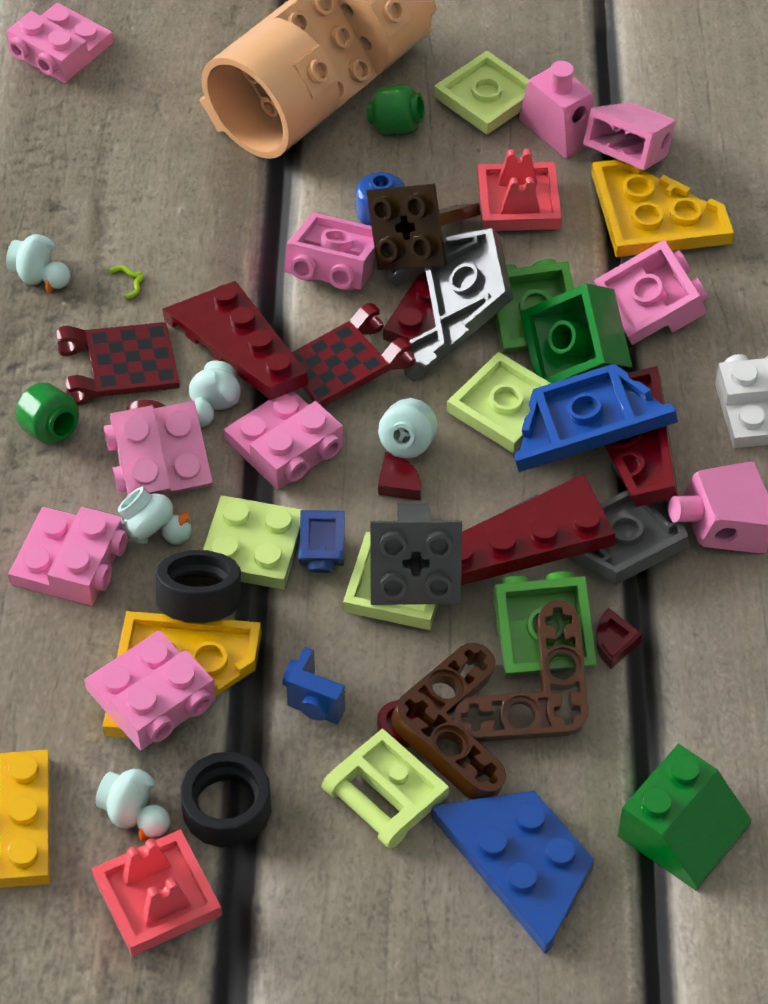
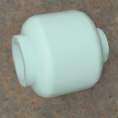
M408 398L397 401L390 406L379 422L378 434L381 444L386 451L395 457L408 459L419 456L427 450L437 435L438 423L436 414L429 405L421 400Z

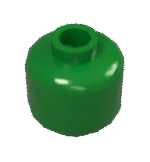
M409 84L379 87L375 90L372 101H368L366 105L369 124H374L377 131L383 136L411 134L417 129L418 124L424 121L425 107L423 97L420 92H415L414 88Z
M37 383L29 387L21 395L15 412L16 420L22 430L45 444H57L69 437L77 427L79 409L74 398L50 383Z

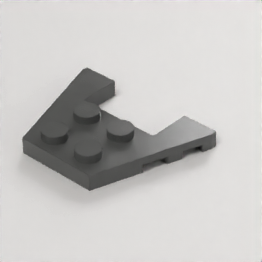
M493 228L447 237L446 242H444L447 263L445 266L386 270L388 280L396 287L425 272L427 276L436 327L409 340L412 349L408 351L415 356L416 361L414 365L404 369V374L412 382L419 380L513 300L501 239Z
M611 462V470L621 479L615 465ZM626 490L600 503L615 532V546L569 557L568 559L617 585L687 549L688 534L682 522L671 521L668 513L670 500L635 507Z

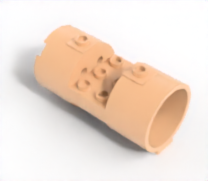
M288 0L205 65L202 72L204 96L199 101L218 132L224 131L236 144L253 155L267 159L279 157L431 33L434 28L431 26L432 14L436 12L435 0Z

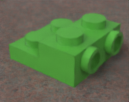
M543 259L533 263L532 266L517 268L514 264H506L513 300L492 317V321L496 322L502 354L529 350L520 314L521 311L574 289L569 261L556 263L554 259Z
M560 571L546 575V580L529 581L528 576L517 575L503 578L501 580L502 584H495L492 594L497 636H500L504 677L540 674L536 631L537 618L546 604L556 600L565 601L576 609L580 619L584 669L596 667L597 662L585 576L573 577V573L570 571ZM553 613L551 620L546 622V626H554L556 633L555 644H547V649L559 645L573 647L572 642L563 644L562 632L565 625L570 623L569 621L562 620L560 613ZM565 656L555 657L549 663L550 672L575 670L574 663Z

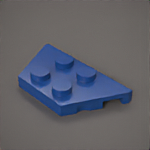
M611 364L533 389L529 401L530 412L525 417L522 427L523 441L520 451L516 450L514 458L518 471H525L677 423L676 410L669 402L666 405L660 403L652 397L651 389L639 381L630 379L627 372L616 364Z
M535 791L438 804L433 807L431 818L542 951L544 953L549 951L554 944L555 936L565 917H568L575 904L580 888L584 886L593 869V857Z

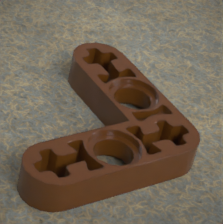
M559 600L549 602L542 608L537 618L536 631L542 692L473 696L465 698L458 704L453 719L478 742L569 736L582 729L588 718L589 708L580 619L576 609L571 604ZM553 613H560L562 620L569 621L570 624L565 625L563 629L562 640L563 644L572 642L573 647L559 645L547 649V644L554 645L556 641L554 626H546V622L551 620ZM558 656L569 658L575 666L574 675L565 680L554 677L549 669L550 661ZM576 686L578 692L570 691L568 700L570 709L578 710L579 715L573 717L571 724H564L563 717L555 716L554 714L562 705L561 692L552 694L551 688L563 691ZM523 704L530 708L534 716L530 726L516 728L509 722L507 712L513 705ZM493 706H501L499 722L502 730H494L495 720L481 722L480 728L477 731L471 730L470 723L462 722L461 718L467 717L470 708H476L479 716H493Z
M467 643L458 648L402 695L391 717L394 730L471 800L497 796L506 781V771L501 762L450 717L461 701L474 696L487 684L495 669L496 661L492 652L485 646L477 643ZM476 663L480 666V668L475 667L470 670L465 678L462 677L461 673L466 664L472 665ZM436 683L447 684L454 690L455 697L452 699L441 698L434 692L432 685ZM417 712L421 714L422 718L416 717L411 720L406 715L407 713L413 715ZM434 726L435 729L431 733L430 737L426 736V731L429 733L432 727ZM440 739H449L459 747L460 754L454 756L446 755L440 751L436 742ZM467 757L472 760L471 763L467 762L465 768H461ZM485 774L491 780H485L482 783H480L475 779V777H481Z

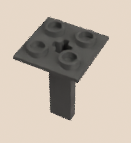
M397 503V521H370L371 605L461 604L462 520L430 521L429 503Z

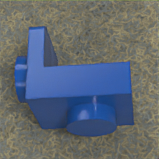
M301 510L300 550L298 556L300 565H308V571L317 573L334 572L335 566H344L345 511Z
M305 647L298 660L292 659L284 672L282 684L287 688V705L302 711L311 719L327 720L338 725L345 712V685L315 675L314 650Z

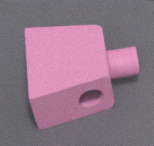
M557 61L550 68L528 81L519 120L565 159H568L587 148V146L583 145L590 111L594 107L593 94L586 86L573 77L574 68L572 64L566 61Z
M631 102L593 107L590 111L583 145L639 169L646 170L667 156L676 122L673 118Z
M754 462L699 470L693 475L682 496L671 497L668 504V513L671 521L690 522L698 543L703 547L766 553L768 549V492Z

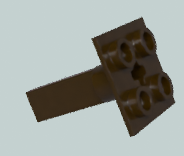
M435 183L366 190L378 270L447 265L441 226L481 215L479 203L454 205L439 209Z

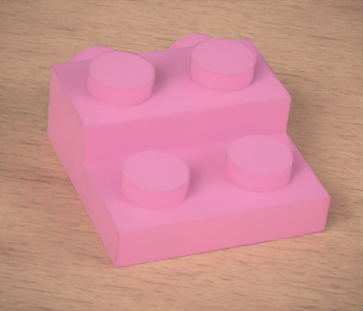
M58 2L41 16L30 11L6 30L8 48L15 58L24 60L40 69L44 74L51 75L64 83L114 43L112 31Z
M312 212L287 242L284 272L291 273L300 280L329 282L338 289L361 290L372 275L374 259L376 257L372 227Z
M665 240L594 280L597 286L615 290L624 333L632 345L665 326H668L673 333L708 313L703 302L708 300L709 297L698 278L690 281L686 273L690 272L691 269L680 250L673 253Z
M292 391L266 401L224 429V439L272 486L280 490L288 483L300 480L309 469L323 460L331 459L343 447V425L317 401L309 405L296 392Z
M195 400L159 408H153V405L110 413L111 425L103 426L108 451H117L120 466L112 467L117 493L126 492L127 497L137 488L144 487L149 494L156 493L166 496L212 486L213 481Z
M42 507L8 573L10 585L93 606L99 592L105 591L109 586L112 576L111 566L116 556L121 557L127 546L128 533L124 531L122 517L85 507H80L77 515Z
M160 630L84 679L86 690L140 751L153 742L157 743L166 739L175 727L191 716L196 717L203 714L212 702L216 700L214 679L186 649L180 653Z

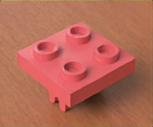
M509 149L503 164H478L477 180L482 230L493 228L495 231L561 229L562 216L555 162L533 163L530 149H524L521 157H516L515 150Z
M181 829L157 840L150 838L146 841L145 845L139 848L132 846L127 850V853L91 868L93 878L132 957L222 916L221 905Z

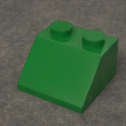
M586 283L520 312L533 372L546 381L554 383L611 364H616L624 371L632 368L614 289Z
M678 743L622 807L618 837L696 891L748 829L752 820L718 769Z

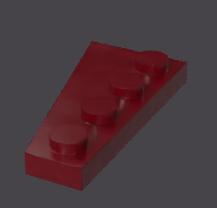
M236 281L218 286L215 289L162 309L166 323L173 328L178 325L185 331L186 337L196 345L201 342L211 350L212 357L236 368V373L239 377L270 400L308 385L306 370Z
M582 474L462 531L461 585L615 546V532L586 476Z

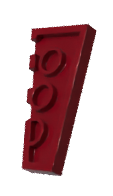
M657 366L628 373L630 379L639 381L651 389L652 397L665 405L661 376ZM668 425L604 445L635 507L670 500L672 496H678Z

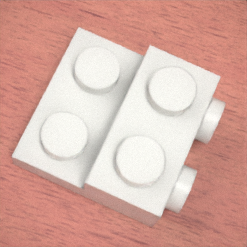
M733 355L727 358L725 362L719 363L715 381L732 447L734 449L768 445V355L763 359L748 360L745 355Z

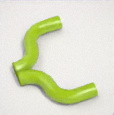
M123 265L108 269L110 274L123 271L129 277L136 278L133 283L135 289L133 292L124 295L125 300L132 299L140 293L139 283L144 280L141 271L133 272Z

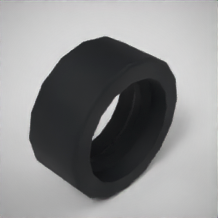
M189 550L166 557L157 566L156 604L162 613L172 619L188 623L218 621L232 615L240 606L241 568L235 560L224 554L209 550ZM193 585H204L205 587H190V586H193Z
M231 751L213 753L199 759L186 772L180 786L183 819L190 832L203 843L220 848L233 847L255 839L266 827L272 812L269 778L262 766L247 755ZM234 780L244 783L252 789L254 793L253 805L245 813L235 818H214L206 815L198 806L199 794L207 786L218 781Z

